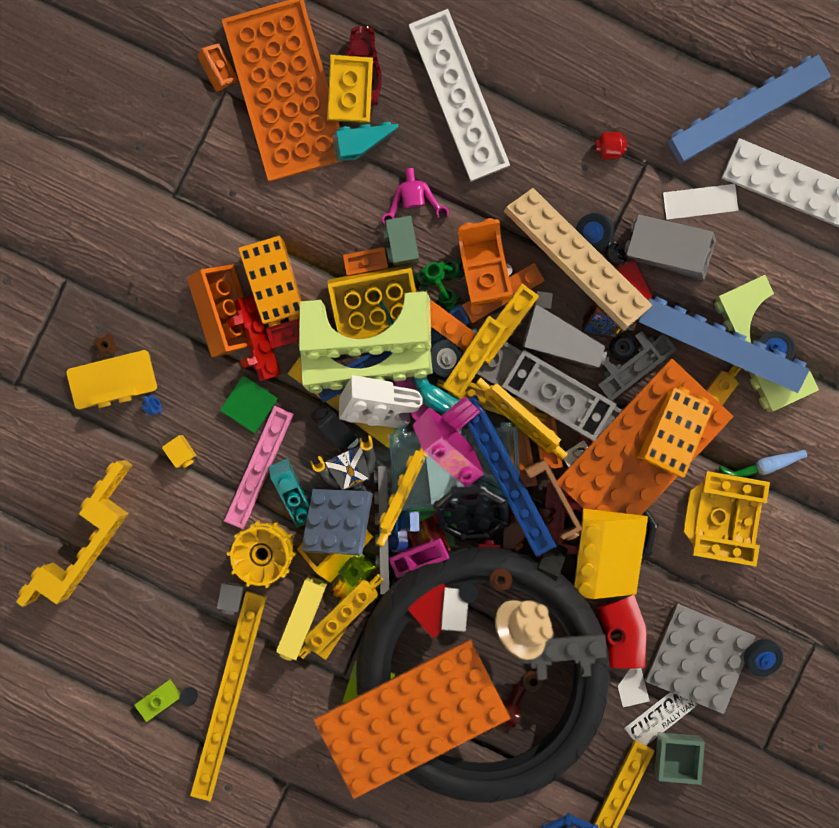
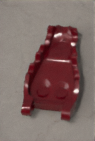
M357 26L351 28L350 45L348 46L346 56L373 58L371 105H378L382 75L375 48L374 29L368 26Z

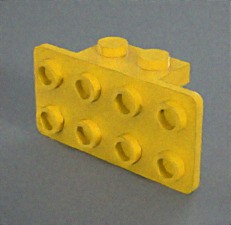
M146 350L70 368L66 372L76 409H84L98 405V408L111 406L112 401L119 400V403L131 401L132 396L157 390L150 355Z

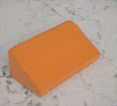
M219 43L201 48L197 57L216 92L239 80Z

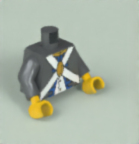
M368 436L369 441L367 443L362 442L360 438L359 447L325 461V463L322 457L318 456L319 464H313L310 461L313 470L317 471L324 481L336 489L341 488L345 490L351 487L353 491H367L363 482L371 478L370 475L374 473L376 463L372 437Z

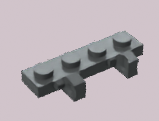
M642 331L637 332L633 337L638 340L640 345L637 349L638 353L623 365L618 364L615 366L609 361V357H606L602 365L606 370L603 373L605 379L598 383L597 386L610 401L614 400L677 350L666 334L662 333L654 340L652 336L647 338Z
M605 635L550 638L545 642L544 650L538 657L531 660L518 658L519 664L531 663V668H537L538 680L547 679L546 665H551L552 661L575 660V663H580L582 677L591 676L590 664H595V658L607 657Z

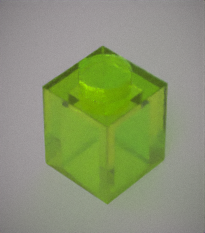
M362 554V556L350 557L338 573L354 587L362 580H366L376 567Z

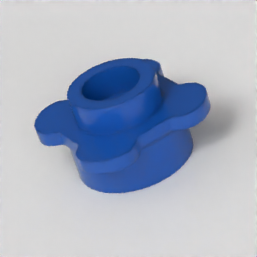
M149 395V397L145 396L143 398L142 408L148 415L152 416L157 414V412H162L161 403L156 397Z

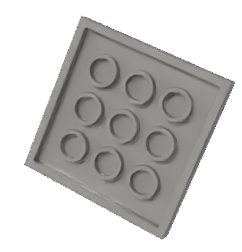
M676 603L645 681L724 714L745 664L744 654L747 648L754 642L756 636Z

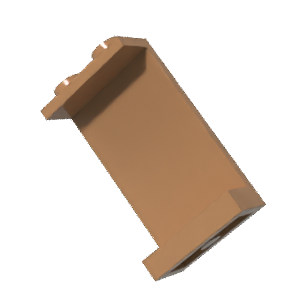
M541 459L526 467L524 470L529 478L543 471L545 472L572 522L571 526L558 532L563 540L568 539L569 541L579 536V531L583 529L547 462Z

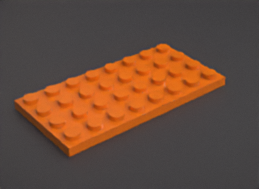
M287 0L221 19L268 181L273 182L338 163L333 135L340 128L339 121H327L329 86L304 0Z
M671 358L556 481L583 509L642 515L678 477L637 457L670 388L677 389L678 386H681L690 391L689 395L695 398L697 395L709 400L708 404L713 406L691 462L734 416Z
M471 639L314 718V722L353 799L509 720L510 716Z

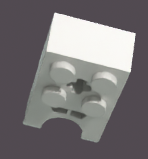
M352 375L339 397V419L351 423H365L370 426L377 425L403 429L410 423L409 412H416L422 405V396L416 390L395 387L393 382Z

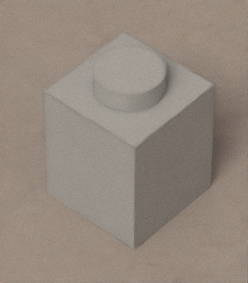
M224 581L221 584L217 609H222V613L232 615L235 612H239L245 584Z

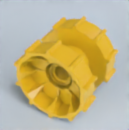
M259 520L251 524L249 529L240 531L234 535L236 539L231 551L227 553L230 556L233 568L232 574L236 573L240 579L247 583V587L252 584L257 586L265 585L268 588L270 583H273L280 577L284 578L287 575L286 573L290 572L289 566L293 557L297 554L294 551L291 540L293 534H288L283 528L278 526V522L274 524L260 523ZM259 548L267 550L268 557L266 559H261L258 556Z

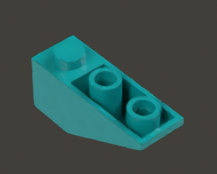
M383 122L379 126L371 127L370 124H365L357 129H350V127L339 128L333 135L337 162L360 158L393 134L398 128V124Z
M284 459L269 466L271 480L296 528L306 524L310 504L289 459Z

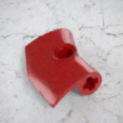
M631 595L617 602L612 601L597 606L596 610L606 637L610 661L609 667L645 668L647 630L635 596ZM620 630L619 638L615 640L610 638L612 631Z

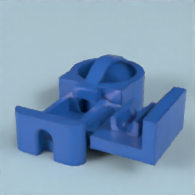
M402 508L388 538L389 547L392 552H404L407 549V531H419V512H406V509Z

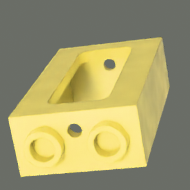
M310 575L305 579L276 651L280 654L281 658L288 661L297 659L328 582Z

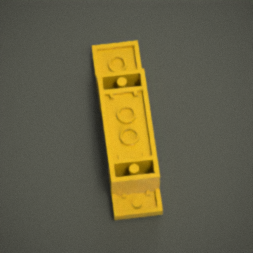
M127 460L112 462L105 471L107 475L103 481L100 479L93 487L95 491L90 498L87 497L81 504L80 508L82 510L79 515L98 527L99 530L96 529L91 534L89 545L79 551L76 556L78 558L77 562L74 565L71 564L66 571L55 563L44 564L41 568L37 567L30 576L32 578L31 582L28 585L25 584L18 592L20 597L16 603L24 607L35 602L40 594H42L57 605L70 597L129 514L109 500V498L132 467L131 463Z

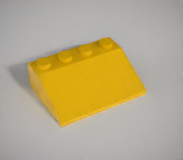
M411 264L329 279L327 283L337 332L352 339L375 337L390 328L386 320L385 310L379 304L381 300L395 322L402 311L405 293L416 292Z
M583 509L581 528L583 530L580 531L573 586L577 588L584 598L599 599L634 595L637 593L648 516Z

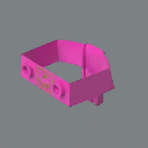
M465 396L442 416L428 408L415 422L413 427L423 452L461 484L469 486L484 475L474 448L458 432L480 412Z

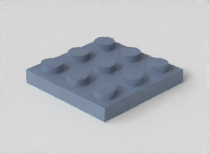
M313 489L301 550L307 553L362 556L373 494L370 491Z

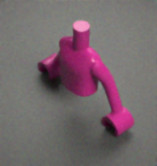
M414 168L405 169L407 182L397 186L389 213L383 215L382 222L385 226V219L387 217L395 219L394 215L401 196L403 208H416L425 206V193V196L437 211L436 216L438 219L441 210L446 211L448 218L449 210L447 207L439 205L425 182L415 180Z

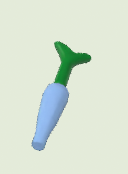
M804 449L798 452L762 458L754 466L735 472L729 471L722 466H719V470L722 474L737 477H747L756 473L765 475L806 458L807 453Z

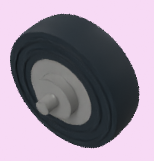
M440 340L433 343L430 348L433 374L440 378H448L463 356L461 348L450 340Z

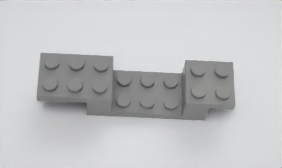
M505 342L491 363L487 364L484 362L477 372V375L494 385L497 383L511 395L521 398L547 413L591 442L595 441L598 435L622 411L616 407L614 402L529 352L521 351Z

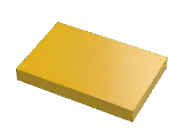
M330 55L327 121L370 123L373 58Z

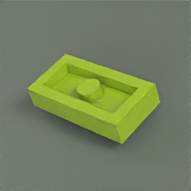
M169 679L134 706L147 722L180 698V692Z

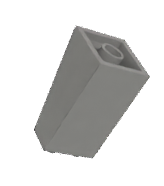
M638 214L637 220L632 222V238L627 241L625 246L627 257L630 260L704 281L716 242L714 232Z
M535 305L532 309L521 349L592 369L599 368L601 364H604L607 352H604L605 346L544 308Z

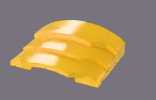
M706 471L703 482L690 490L683 532L693 544L692 555L757 566L760 545H755L762 503H767L770 482Z

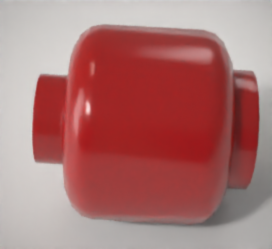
M618 131L602 132L599 140H595V152L599 153L603 160L620 159L623 154H626V137H623Z

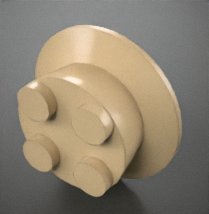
M512 600L502 604L497 611L496 629L500 638L499 644L504 645L509 652L520 659L531 660L538 657L544 650L545 642L553 636L547 608L542 604L538 605L532 601L520 602Z

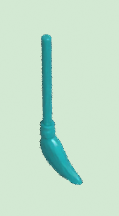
M381 300L379 303L380 307L385 310L386 320L389 327H391L394 321ZM411 377L416 389L422 396V401L436 412L444 414L460 400L429 384L426 377Z

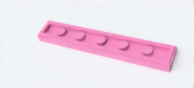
M277 406L273 407L224 522L240 529L245 528L269 473V466L273 464L293 418V413Z

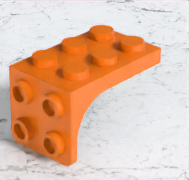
M485 219L479 223L462 224L457 228L458 247L471 306L513 298L502 247L499 220Z

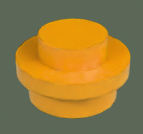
M342 578L335 582L332 588L334 591L333 596L336 598H344L351 587L348 579Z

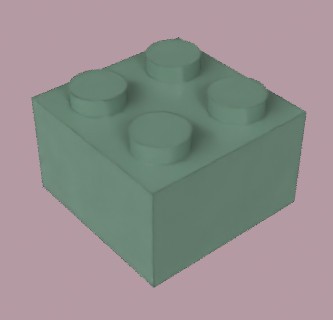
M411 216L386 220L383 233L385 243L390 242V247L386 248L389 263H394V267L419 263Z
M657 732L654 775L658 781L701 785L705 741L696 735Z

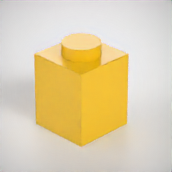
M183 435L177 436L162 447L175 468H180L181 466L183 469L194 463L193 458L197 456Z

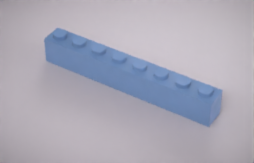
M817 55L813 58L811 56L804 58L799 62L800 65L793 69L790 66L781 72L782 76L777 79L773 76L762 83L763 87L759 89L753 87L744 93L745 97L738 100L736 97L726 103V108L722 110L716 108L707 114L709 117L702 121L699 118L689 124L691 128L685 131L679 129L674 132L668 145L679 164L684 163L826 82L831 75L821 57Z
M656 296L655 299H649L652 307L641 316L640 323L799 393L810 370L806 367V362L797 358L791 361L785 358L787 354L776 349L773 352L766 350L767 345L756 340L753 343L745 340L747 336L734 331V334H730L725 331V326L714 323L712 326L706 323L707 319L695 314L694 317L687 315L686 309L677 305L674 308L666 305L668 301Z

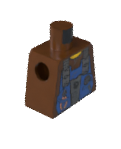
M595 301L584 314L582 333L616 339L623 330ZM636 321L625 331L632 333L635 329Z

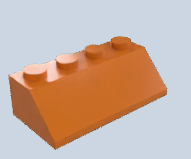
M234 264L202 269L186 277L211 357L222 356L249 348L242 326L229 328L226 321L233 316H237L234 301L244 298Z

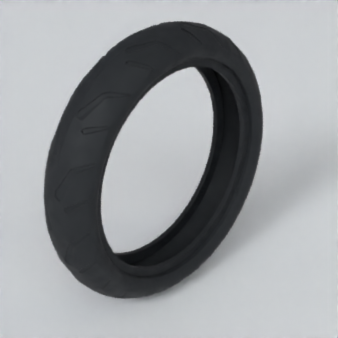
M477 547L447 552L449 555L447 560L426 564L408 571L381 597L367 621L358 650L356 664L357 695L359 696L391 680L393 651L403 628L413 616L408 608L415 601L441 584H444L447 588H457L466 583L491 584L490 575L499 568L506 569L511 574L512 583L509 587L532 596L555 615L567 637L603 634L594 612L577 588L561 573L557 581H554L549 576L538 571L539 560L503 548ZM499 576L497 582L500 584L504 583L505 577ZM607 646V657L595 658V664H590L591 676L582 677L580 663H575V660H573V686L566 709L553 730L531 749L509 759L482 763L463 761L441 754L403 774L431 792L456 800L477 803L499 802L522 797L554 782L582 756L600 727L608 699L610 683V661Z

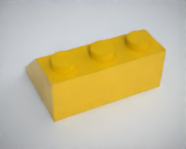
M366 530L364 547L374 537L368 530ZM302 544L297 548L298 552L312 569L330 583L355 557V555L307 553L301 550Z

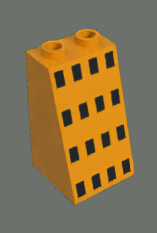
M277 236L238 248L262 323L269 325L270 328L280 325L282 320L289 319V321L300 319V302L302 300L283 239Z
M678 386L677 389L670 388L637 457L666 472L684 478L713 406L708 404V399L699 395L695 398L689 395V390Z

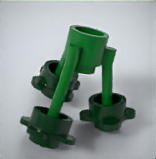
M455 258L454 261L445 260L439 264L431 262L424 269L420 270L419 273L414 274V281L419 283L420 290L427 291L428 287L437 284L441 292L438 295L436 304L440 307H445L449 311L453 310L456 301L460 299V294L454 293L451 289H445L441 280L444 278L446 281H450L452 278H462V261Z

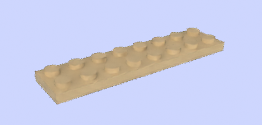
M534 188L505 208L504 213L624 331L652 307V304Z

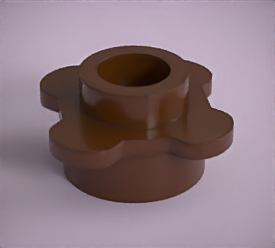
M108 333L105 337L94 339L93 344L97 346L99 357L104 358L106 354L117 352L118 347L113 340L112 334Z

